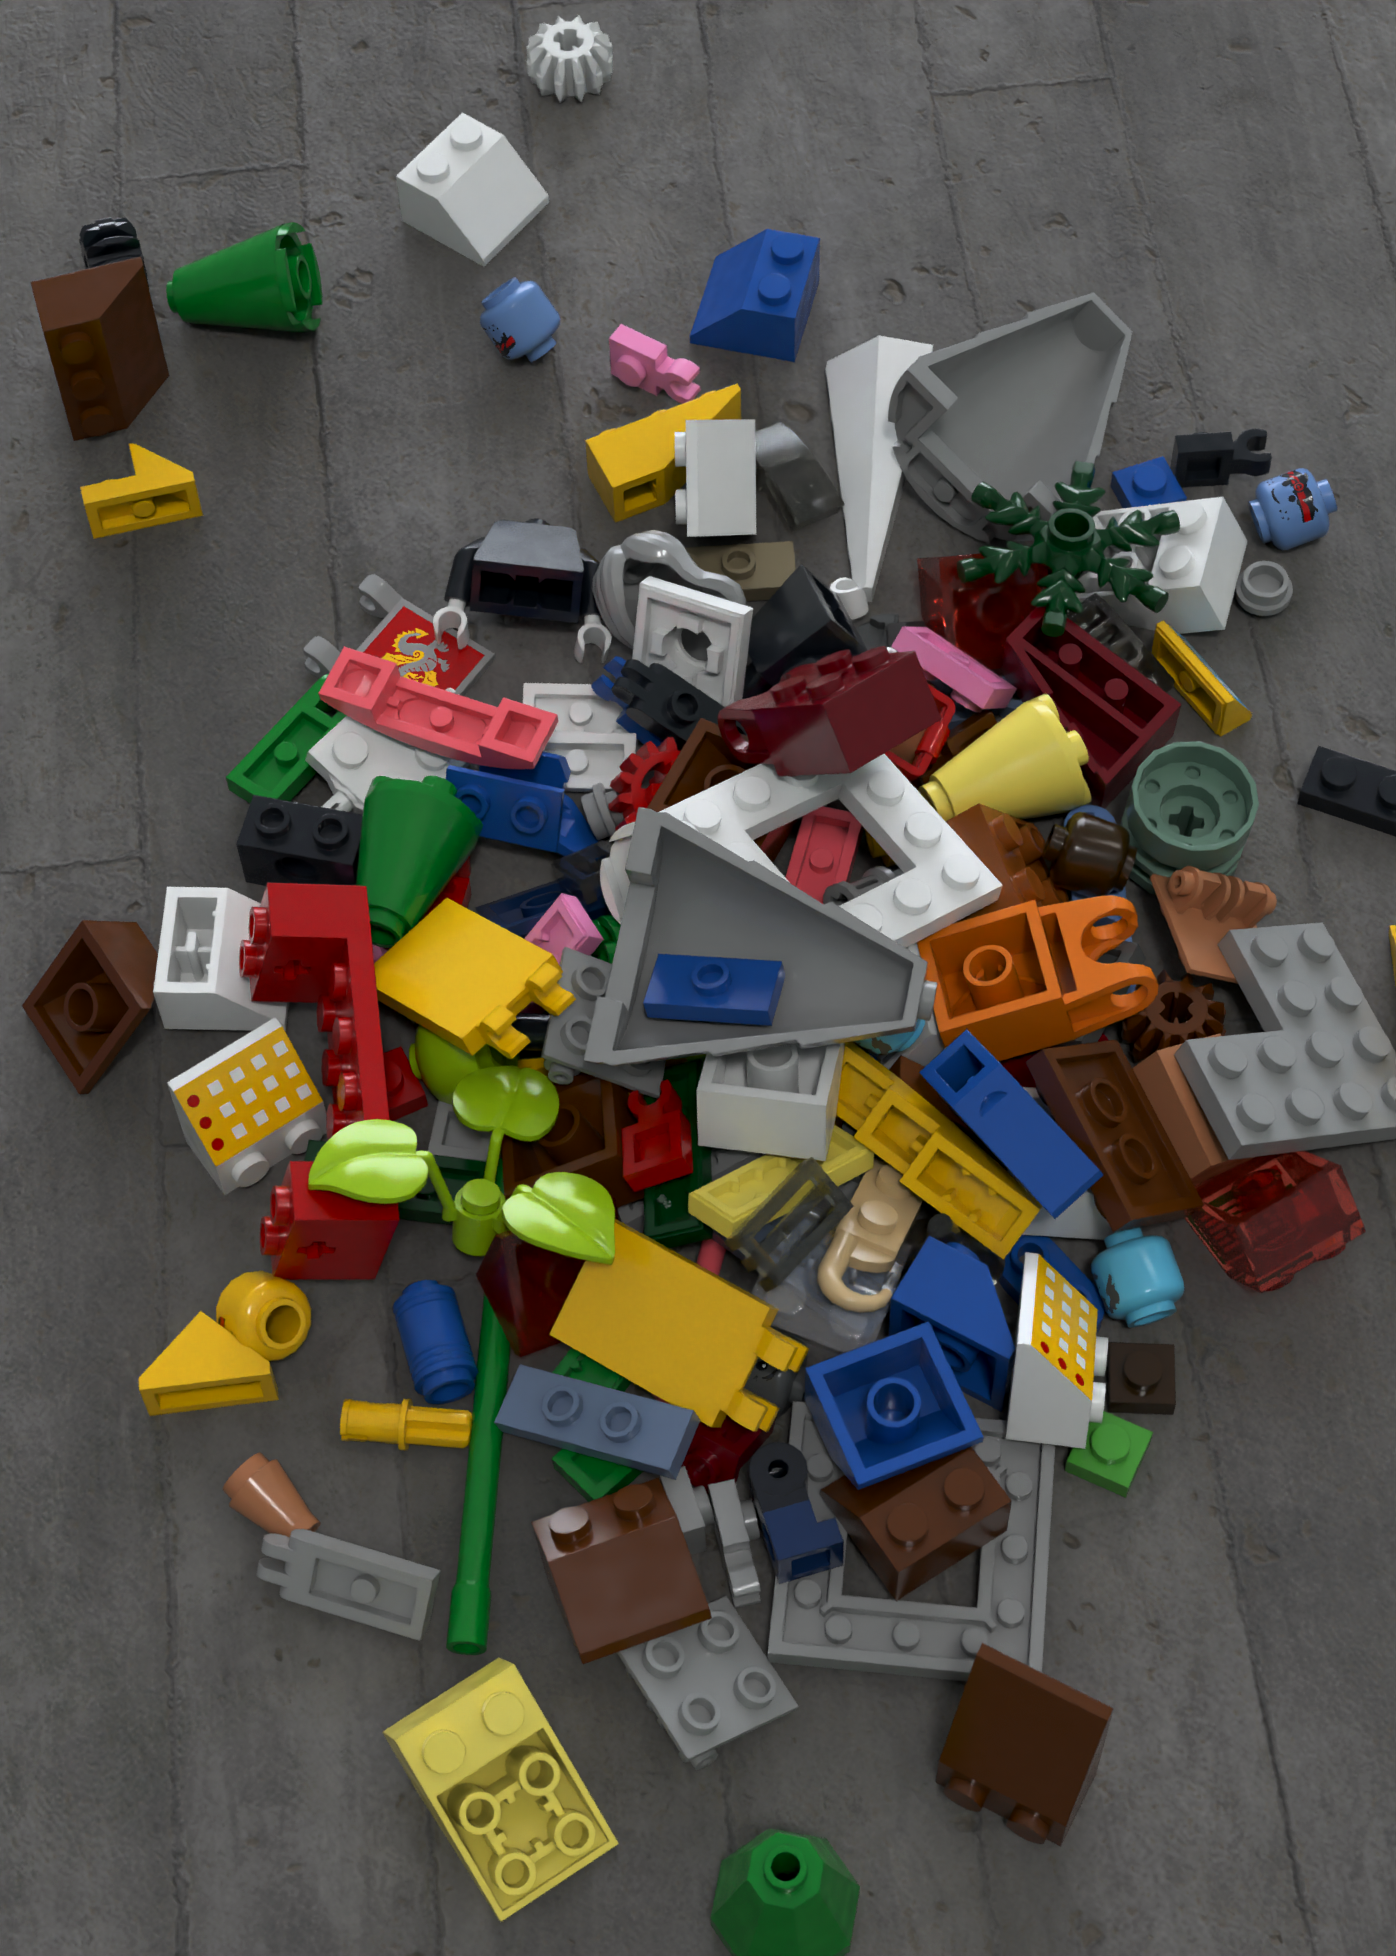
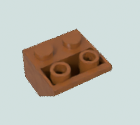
M980 803L946 821L1003 885L998 901L957 922L1032 900H1036L1037 907L1069 902L1065 889L1057 886L1050 876L1044 858H1042L1046 843L1034 824Z

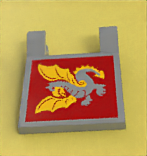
M375 574L369 575L359 585V592L363 594L359 601L361 609L372 616L384 619L358 647L357 651L397 663L400 676L442 690L452 688L456 691L455 694L465 696L494 662L495 654L470 638L468 644L463 649H458V631L453 628L446 629L443 632L441 643L438 645L435 639L433 616L402 598L381 577ZM320 636L312 638L303 649V653L308 657L305 660V668L317 678L329 674L340 655V652L329 641Z

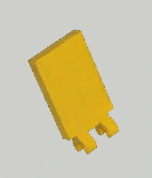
M449 898L444 899L374 963L378 1001L472 1056L487 1043L505 1057L513 1059L531 1042L526 1035L520 1033L511 1025L516 1020L515 1016L530 1002H534L550 1014L559 1016L576 1000L571 992L563 989L557 983L563 977V970L553 954Z
M615 1219V1256L613 1263L610 1265L585 1260L549 1335L675 1406L694 1410L700 1421L710 1427H721L726 1415H728L732 1420L751 1431L757 1432L758 1428L768 1432L780 1407L745 1389L744 1386L758 1358L783 1372H786L787 1369L798 1372L810 1348L770 1327L779 1310L778 1308Z

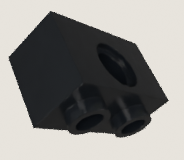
M253 795L236 843L246 882L266 886L267 882L356 885L362 814Z

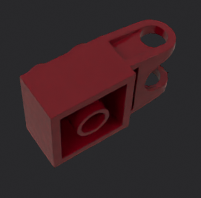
M881 646L853 657L850 650H842L830 654L816 663L800 665L783 674L779 683L769 691L754 697L738 700L719 711L717 719L721 736L726 746L737 759L745 763L774 765L778 776L852 773L940 721L941 716L916 652L889 653L886 646ZM736 721H738L744 728L749 743L746 742L740 735L736 726Z

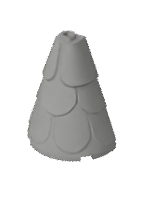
M1090 293L1028 312L1020 321L980 332L973 339L919 356L899 378L891 395L888 409V421L894 423L897 442L892 448L901 470L910 485L936 514L963 533L986 543H990L995 537L1031 546L1034 542L1032 535H1012L1008 533L1012 526L988 522L985 516L990 512H994V510L982 508L972 502V493L981 482L991 485L1008 500H1010L1014 492L1018 491L1023 497L1029 512L1039 505L1041 520L1049 522L1052 514L1057 512L1053 506V501L1063 502L1055 489V483L1064 482L1070 485L1072 467L1075 461L1095 463V459L1100 456L1109 411L1117 402L1132 331L1095 293Z
M638 807L625 867L630 881L606 995L605 998L597 996L584 1055L585 1062L605 1063L616 1067L709 1053L716 1057L796 1043L802 1049L913 1032L915 1031L918 1019L930 1021L938 982L925 980L927 961L835 903L828 902L822 904L755 860L748 862L667 812H656L652 809ZM658 954L782 961L786 976L772 1026L647 1018L643 1002Z

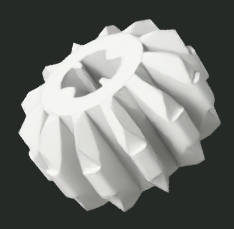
M580 15L573 21L566 22L558 16L555 25L540 23L538 33L529 37L527 72L531 78V83L537 84L542 96L555 93L560 103L568 96H575L582 102L586 92L600 94L603 83L610 81L613 71L612 44L609 42V35L603 34L600 30L598 22L584 25Z

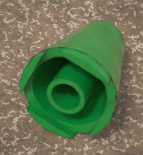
M296 222L284 223L177 268L173 273L172 281H168L166 286L167 301L171 311L178 313L186 323L299 333L314 331L319 326L321 318L311 319L312 307L322 305V286L313 246L311 243L301 245L296 234L304 232V228Z

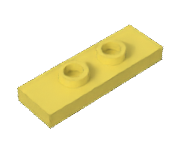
M834 1125L826 1161L766 1154L689 1193L688 1213L733 1242L874 1167V1153L853 1138L854 1136Z

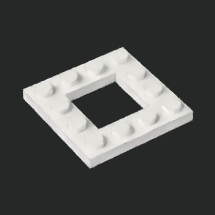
M885 754L875 758L854 772L845 774L778 776L774 765L759 764L660 811L667 812L680 821L692 823L698 832L748 862L755 860L788 881L753 840L839 799L904 872V874L839 907L905 948L998 901L1003 886Z

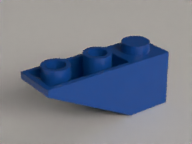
M967 1029L919 1072L952 1111L1054 1219L1104 1175L1001 1063Z

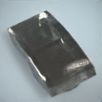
M781 421L755 432L756 489L759 492L769 488L791 532L840 511L845 504L834 484L815 456L790 428Z

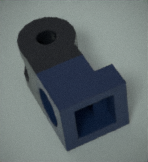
M784 1442L768 1443L760 1447L752 1456L749 1464L750 1494L778 1583H786L843 1566L844 1541L836 1518L817 1523L808 1497L807 1461L802 1452L793 1445Z

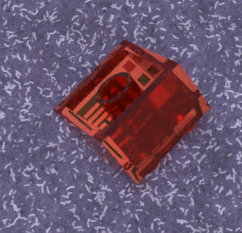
M1307 1151L1257 1156L1195 1185L1204 1206L1184 1218L1228 1277L1259 1293L1277 1290L1286 1286L1293 1280L1295 1273L1316 1261L1337 1256L1345 1249L1346 1243L1366 1232L1341 1165Z

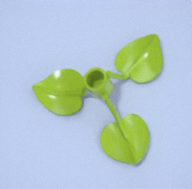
M513 1065L483 1068L466 1075L457 1084L453 1093L452 1105L458 1120L470 1129L483 1132L492 1131L483 1179H473L467 1182L457 1192L455 1201L451 1197L432 1153L425 1150L416 1151L417 1136L415 1132L407 1125L391 1120H364L341 1129L320 1149L309 1173V1190L332 1191L355 1200L379 1204L399 1203L413 1198L424 1188L429 1176L443 1206L442 1219L447 1222L453 1221L452 1242L458 1250L468 1255L485 1256L495 1252L500 1248L503 1235L509 1229L514 1235L532 1245L565 1256L610 1265L614 1261L615 1208L610 1194L600 1183L580 1174L568 1172L547 1173L536 1181L533 1188L525 1184L518 1185L508 1200H506L504 1194L495 1184L504 1134L521 1141H536L550 1132L558 1118L559 1097L555 1086L547 1076L531 1068H518Z

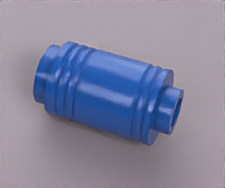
M422 1280L410 1284L402 1291V1296L394 1302L392 1309L415 1391L423 1395L425 1401L430 1404H446L457 1401L474 1390V1379L478 1374V1370L455 1291L450 1286L439 1285L435 1280Z

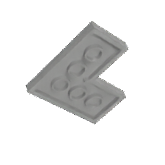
M1323 922L1229 930L1217 945L1264 1032L1189 1039L1174 1054L1228 1159L1234 1160L1396 1139V1052Z

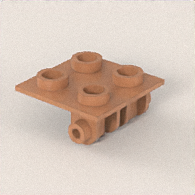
M1192 866L1176 870L1171 877L1152 874L1150 880L1159 900L1160 910L1166 918L1178 949L1179 958L1185 966L1187 973L1238 984L1217 944L1229 930L1257 928L1256 924L1265 915H1269L1274 911L1277 903L1276 895L1264 883L1242 882L1238 877L1226 876L1217 872L1210 873Z

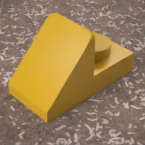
M129 443L135 470L134 476L109 479L101 483L80 487L93 539L203 516L193 472L134 443Z

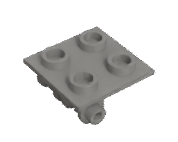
M564 947L560 960L563 977L557 983L563 989L571 992L576 1000L559 1016L549 1015L541 1055L542 1058H545L544 1067L549 1071L548 1078L557 1084H570L573 1082L574 1076L584 1072L628 1089L638 1090L642 1094L657 1099L661 1092L660 1084L663 1081L666 1060L616 1067L605 1063L595 1064L584 1061L597 996L605 998L612 964Z
M727 1596L708 1604L712 1619L617 1652L626 1666V1674L629 1678L635 1680L647 1699L646 1705L648 1709L657 1715V1723L660 1728L667 1731L679 1750V1758L683 1763L691 1762L695 1770L703 1769L716 1760L719 1754L715 1748L789 1714L799 1707Z

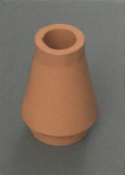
M261 1452L246 1460L223 1486V1491L231 1498L229 1507L269 1533L290 1537L292 1530L306 1529L316 1532L321 1524L310 1512L277 1459L269 1461Z

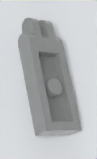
M306 1529L292 1530L290 1537L276 1533L264 1535L261 1551L269 1557L259 1560L256 1574L264 1581L280 1585L279 1595L283 1599L421 1641L427 1633L441 1570Z

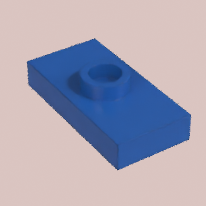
M658 954L643 1002L647 1018L772 1026L786 976L782 961Z

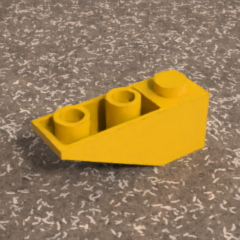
M738 384L718 391L707 392L697 399L667 410L656 411L646 418L616 429L605 430L598 436L585 440L588 476L615 523L666 504L675 495V491L686 483V467H675V432H686V420L741 419V389Z

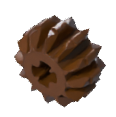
M1163 969L1157 975L1159 987L1154 1001L1144 1010L1125 1018L1121 1029L1123 1043L1134 1045L1132 1055L1135 1063L1143 1061L1157 1050L1183 1044L1189 1039L1205 1038L1219 1033L1221 1036H1225L1226 1030L1223 1023L1226 1010L1223 1002L1213 1001L1214 990L1212 983L1194 987L1192 985L1193 977L1190 973L1182 976L1181 981H1173L1165 969ZM1137 984L1135 986V991L1139 989L1142 985Z

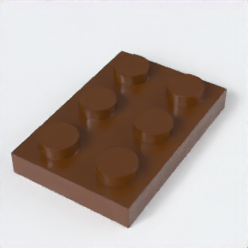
M1117 1039L1042 1049L1025 1062L1036 1082V1091L1040 1099L1049 1107L1057 1125L1104 1174L1090 1188L1094 1194L1096 1208L1108 1221L1113 1233L1186 1218L1204 1206Z

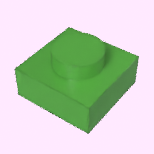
M1103 1411L1102 1423L1089 1422L1085 1449L1072 1448L1066 1462L1065 1471L1126 1498L1149 1448L1153 1432Z

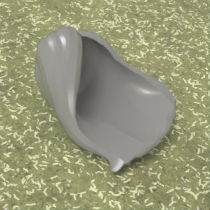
M657 530L633 534L627 537L621 545L609 548L600 561L593 577L592 591L603 621L612 635L631 649H633L639 585L648 576L746 606V598L740 584L728 576L703 571L696 565L677 538ZM683 629L681 640L686 652L697 660L707 661V648L711 645L708 636L703 631L697 635L688 629Z

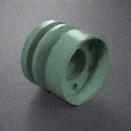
M1200 741L1174 742L1153 751L1138 766L1120 826L1129 832L1130 845L1137 848L1136 859L1129 876L1134 882L1149 893L1156 895L1150 880L1152 874L1171 877L1176 870L1192 866L1210 873L1217 872L1226 876L1234 875L1259 806L1256 783L1245 765L1223 748Z

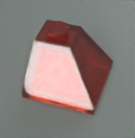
M980 553L917 558L921 615L925 626L988 669L1002 668L1006 638L1036 608L1031 604V601L1046 589L1036 585L1040 579L1049 575L1046 569L1041 564H1032L1025 577H1023L1018 568L1008 579L1000 584L994 581V573L988 574L976 581L962 583L957 573V561L967 558L984 559Z

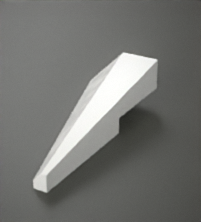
M877 336L827 361L825 369L842 512L847 535L848 560L850 559L852 580L857 583L859 588L865 591L867 602H872L906 480L892 448L897 442L894 423L888 421L890 398L899 378L919 356L933 352V345L885 336Z

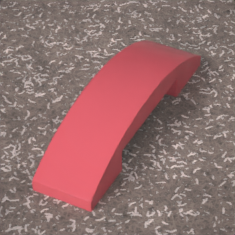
M347 647L342 649L318 693L320 699L331 707L396 740L451 759L503 769H534L559 721L558 715L504 697L499 706L496 707L400 676L397 663Z

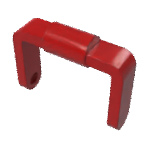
M929 685L941 720L926 728L914 752L916 757L912 765L891 751L884 753L910 782L923 775L929 764L936 763L949 737L950 730L948 725L956 709L955 703L950 697Z

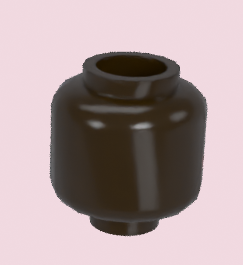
M1078 812L1068 820L1065 827L1057 824L1053 825L1047 838L1042 858L1052 861L1050 876L1057 886L1091 898L1108 896L1112 890L1117 892L1123 890L1132 871L1137 848L1130 845V835L1124 827L1085 812Z

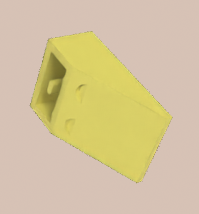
M501 1658L495 1659L382 1732L419 1796L500 1922L619 1844L519 1671L511 1662Z

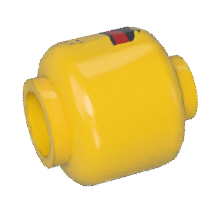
M264 1271L246 1272L231 1280L221 1292L216 1306V1322L233 1334L243 1346L252 1348L266 1360H282L296 1352L306 1340L311 1327V1306L306 1294L295 1283Z

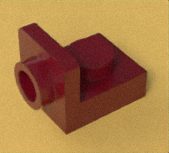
M726 1415L721 1427H710L700 1421L681 1466H685L691 1484L695 1487L703 1485L706 1493L709 1494V1484L735 1479V1483H737L741 1467L772 1434L777 1415L768 1432L758 1428L757 1432L751 1431L732 1420L728 1415Z

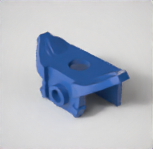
M542 752L534 769H503L479 765V771L452 765L447 767L446 780L450 781L457 788L456 798L469 807L483 824L481 837L557 852L571 860L581 861L589 866H592L603 852V848L594 836L591 827L579 808L564 793L566 783H568L571 774L566 757Z

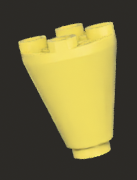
M1042 694L1024 702L934 772L929 777V782L919 786L918 791L945 821L978 803L1021 820L1068 813L1091 802L1090 790L1080 766L1088 763V752L1077 731L1072 730L1066 733L1060 723L1059 713L1052 698L1048 694Z

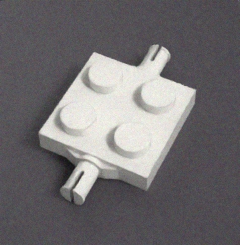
M452 688L446 689V691L456 693V691ZM349 716L342 719L307 752L305 759L327 781L333 793V796L321 807L346 812L351 811L357 814H363L365 797L372 779L377 776L422 782L426 776H438L446 779V769L449 765L467 768L470 763L434 754L396 740Z

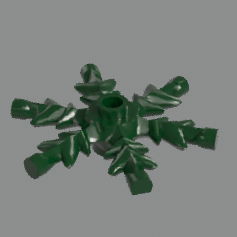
M1075 461L1071 472V484L1067 485L1064 482L1055 483V489L1063 502L1053 501V506L1057 512L1052 514L1049 522L1041 520L1039 505L1029 512L1023 497L1018 491L1014 492L1010 500H1008L994 487L986 482H981L974 489L971 500L982 508L994 510V512L986 515L985 519L993 524L1012 526L1008 530L1009 534L1032 535L1034 542L1031 546H1025L1013 541H1006L1008 549L982 546L978 551L984 559L967 558L957 561L958 577L962 583H968L994 573V581L1000 584L1008 579L1018 568L1023 577H1025L1032 564H1041L1049 575L1040 579L1036 585L1046 589L1040 592L1031 601V604L1038 608L1046 607L1041 630L1049 637H1059L1064 634L1067 610L1073 613L1083 612V606L1074 592H1086L1081 582L1077 579H1080L1088 572L1097 574L1100 589L1109 582L1116 598L1121 603L1126 602L1129 594H1131L1146 608L1158 613L1166 605L1169 593L1158 586L1145 584L1154 575L1144 569L1126 567L1130 563L1128 559L1106 558L1104 550L1107 547H1112L1124 552H1132L1130 544L1156 547L1159 545V542L1153 535L1178 533L1180 530L1179 517L1174 510L1162 512L1148 520H1142V512L1136 510L1120 525L1112 517L1106 529H1096L1092 517L1098 514L1101 509L1092 505L1103 497L1105 490L1100 487L1091 489L1095 474L1094 463Z

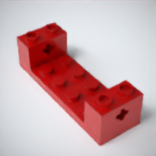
M267 882L260 907H251L248 924L249 940H242L239 948V973L241 977L250 978L251 1001L317 1003L318 1031L327 1032L329 1049H324L322 1055V1083L324 1087H332L334 1103L329 1104L327 1109L326 1132L328 1140L341 1129L359 1121L371 1119L390 1120L367 886ZM290 1161L281 1186L272 1187L270 1216H263L260 1223V1251L262 1255H271L272 1275L285 1280H375L400 1221L398 1203H369L332 1191L309 1190L308 1177L314 1161Z

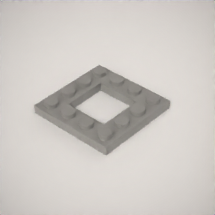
M793 1401L789 1444L800 1450L807 1461L808 1497L817 1523L836 1518L844 1541L843 1566L782 1584L778 1583L775 1575L768 1661L770 1663L967 1682L976 1654L982 1643L1042 1672L1055 1445L1006 1439V1420L975 1418L984 1438L982 1443L971 1447L1012 1501L1007 1531L981 1547L977 1608L842 1595L848 1533L820 1495V1490L845 1474L831 1459L806 1402Z

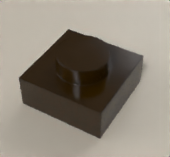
M1109 1342L1107 1352L1108 1413L1174 1414L1176 1406L1174 1344Z

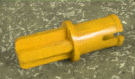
M345 1399L341 1411L340 1435H342L341 1441H372L398 1444L399 1450L403 1451L408 1450L409 1444L465 1448L470 1442L473 1417L472 1413L468 1410L413 1406L412 1399H403L401 1404L372 1403Z

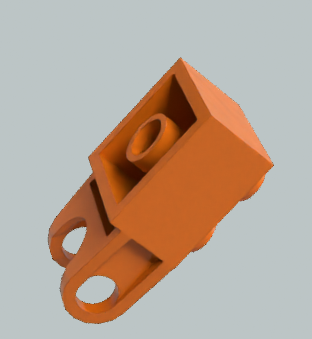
M1108 895L1037 907L1036 900H1032L953 923L918 941L920 957L928 962L926 980L938 982L933 1009L945 1048L967 1029L998 1061L1075 1040L1135 1015L1147 1008L1156 998L1159 987L1157 978L1151 968L1142 964L1123 962L1106 964L1096 962L1104 953L1115 949L1133 935L1138 928V915L1132 902L1123 897ZM1115 915L1122 917L1112 924L1093 926L1096 921L1107 916ZM1130 985H1142L1139 989L1129 994H1113V992Z

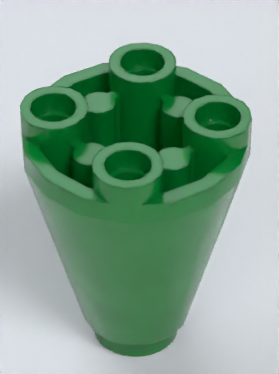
M377 776L372 779L363 806L356 886H367L373 945L391 948L414 928L476 847L483 824L469 807L456 798L457 788L455 785L444 778L426 776L422 782L392 779L386 776Z

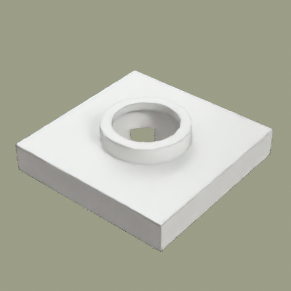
M648 576L639 585L632 659L642 662L647 667L652 663L664 665L719 704L727 707L743 697L753 608ZM683 629H688L697 635L703 631L708 636L711 645L707 648V661L697 660L686 652L681 640Z

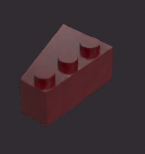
M1036 607L1006 638L1001 672L1007 681L1017 688L1015 692L1023 703L1042 694H1048L1055 703L1060 723L1066 733L1072 730L1079 733L1089 757L1088 763L1080 766L1090 790V803L1106 809L1135 777L1138 766L1153 751L1162 748L1174 735L1182 704L1069 618H1067L1063 635L1059 637L1045 635L1041 630L1046 607Z

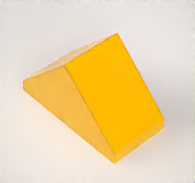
M202 1311L193 1318L138 1378L139 1391L149 1416L279 1400L278 1387L270 1362L252 1348L243 1346L233 1334Z

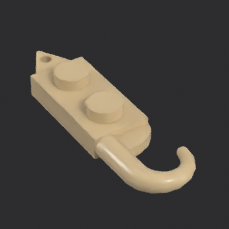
M874 1158V1167L865 1172L836 1228L834 1237L818 1266L817 1283L824 1296L833 1304L845 1310L859 1313L874 1312L885 1307L892 1297V1292L886 1288L874 1295H862L852 1291L842 1281L847 1267L871 1273L891 1272L925 1202L899 1182L903 1174L887 1162Z

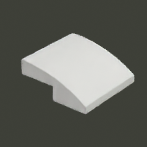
M524 683L523 704L558 715L559 721L543 752L566 757L571 774L568 783H566L565 792H593L592 786L598 783H602L607 792L613 791L609 786L611 781L622 772L619 765L632 753L636 754L638 751L636 733H629L616 722L623 708L616 702L600 698L593 691L591 684Z

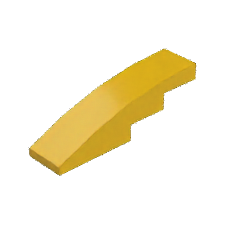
M852 1041L845 1042L836 1115L857 1130L853 1138L903 1174L899 1180L900 1183L1004 1260L1043 1206L997 1161L903 1080Z

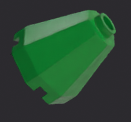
M769 1828L721 1861L711 1913V1926L731 1956H844L850 1952L860 1886L826 1838Z

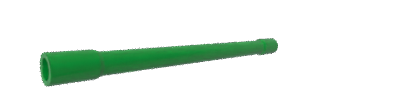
M500 1158L495 1184L504 1194L502 1158ZM509 1229L503 1235L500 1248L487 1256L477 1358L478 1374L475 1379L472 1410L473 1421L468 1451L456 1583L451 1591L446 1641L447 1650L461 1655H479L487 1650L492 1596L489 1581L503 1432H501L494 1421L507 1394L521 1239Z

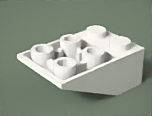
M1224 497L1105 510L1092 517L1096 529H1106L1112 517L1120 525L1136 510L1142 512V520H1148L1162 512L1171 510L1177 513L1180 521L1179 532L1170 535L1154 534L1153 536L1159 542L1158 546L1143 547L1130 544L1132 552H1124L1112 547H1107L1104 550L1106 558L1128 559L1130 563L1126 567L1150 571L1154 577L1145 582V584L1158 586L1169 593V598L1166 605L1158 613L1146 608L1131 594H1129L1126 602L1121 603L1116 598L1109 582L1100 589L1097 574L1088 572L1080 579H1077L1081 582L1086 592H1074L1084 609L1083 612L1074 614L1155 631L1156 624L1164 620L1179 634L1225 630L1247 539Z

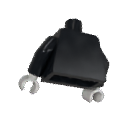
M538 518L530 519L526 522L495 521L486 537H481L460 548L454 556L444 596L448 606L441 608L433 617L436 642L440 645L441 636L446 629L457 628L458 649H463L468 644L470 634L467 617L464 613L465 607H470V611L578 623L579 619L584 620V625L578 631L574 648L575 659L582 663L585 644L592 643L601 649V664H603L607 659L612 637L607 627L601 624L603 619L599 613L592 591L593 577L600 562L586 549L579 547L577 533L570 527L552 526L545 520Z
M801 564L752 618L748 654L752 662L746 667L742 698L747 699L769 691L779 683L783 674L800 665L816 663L820 659L842 650H850L852 657L868 651L852 620L866 615L869 610L865 591L859 588L856 582L847 577L835 580L829 588ZM887 647L889 653L897 652L893 648Z

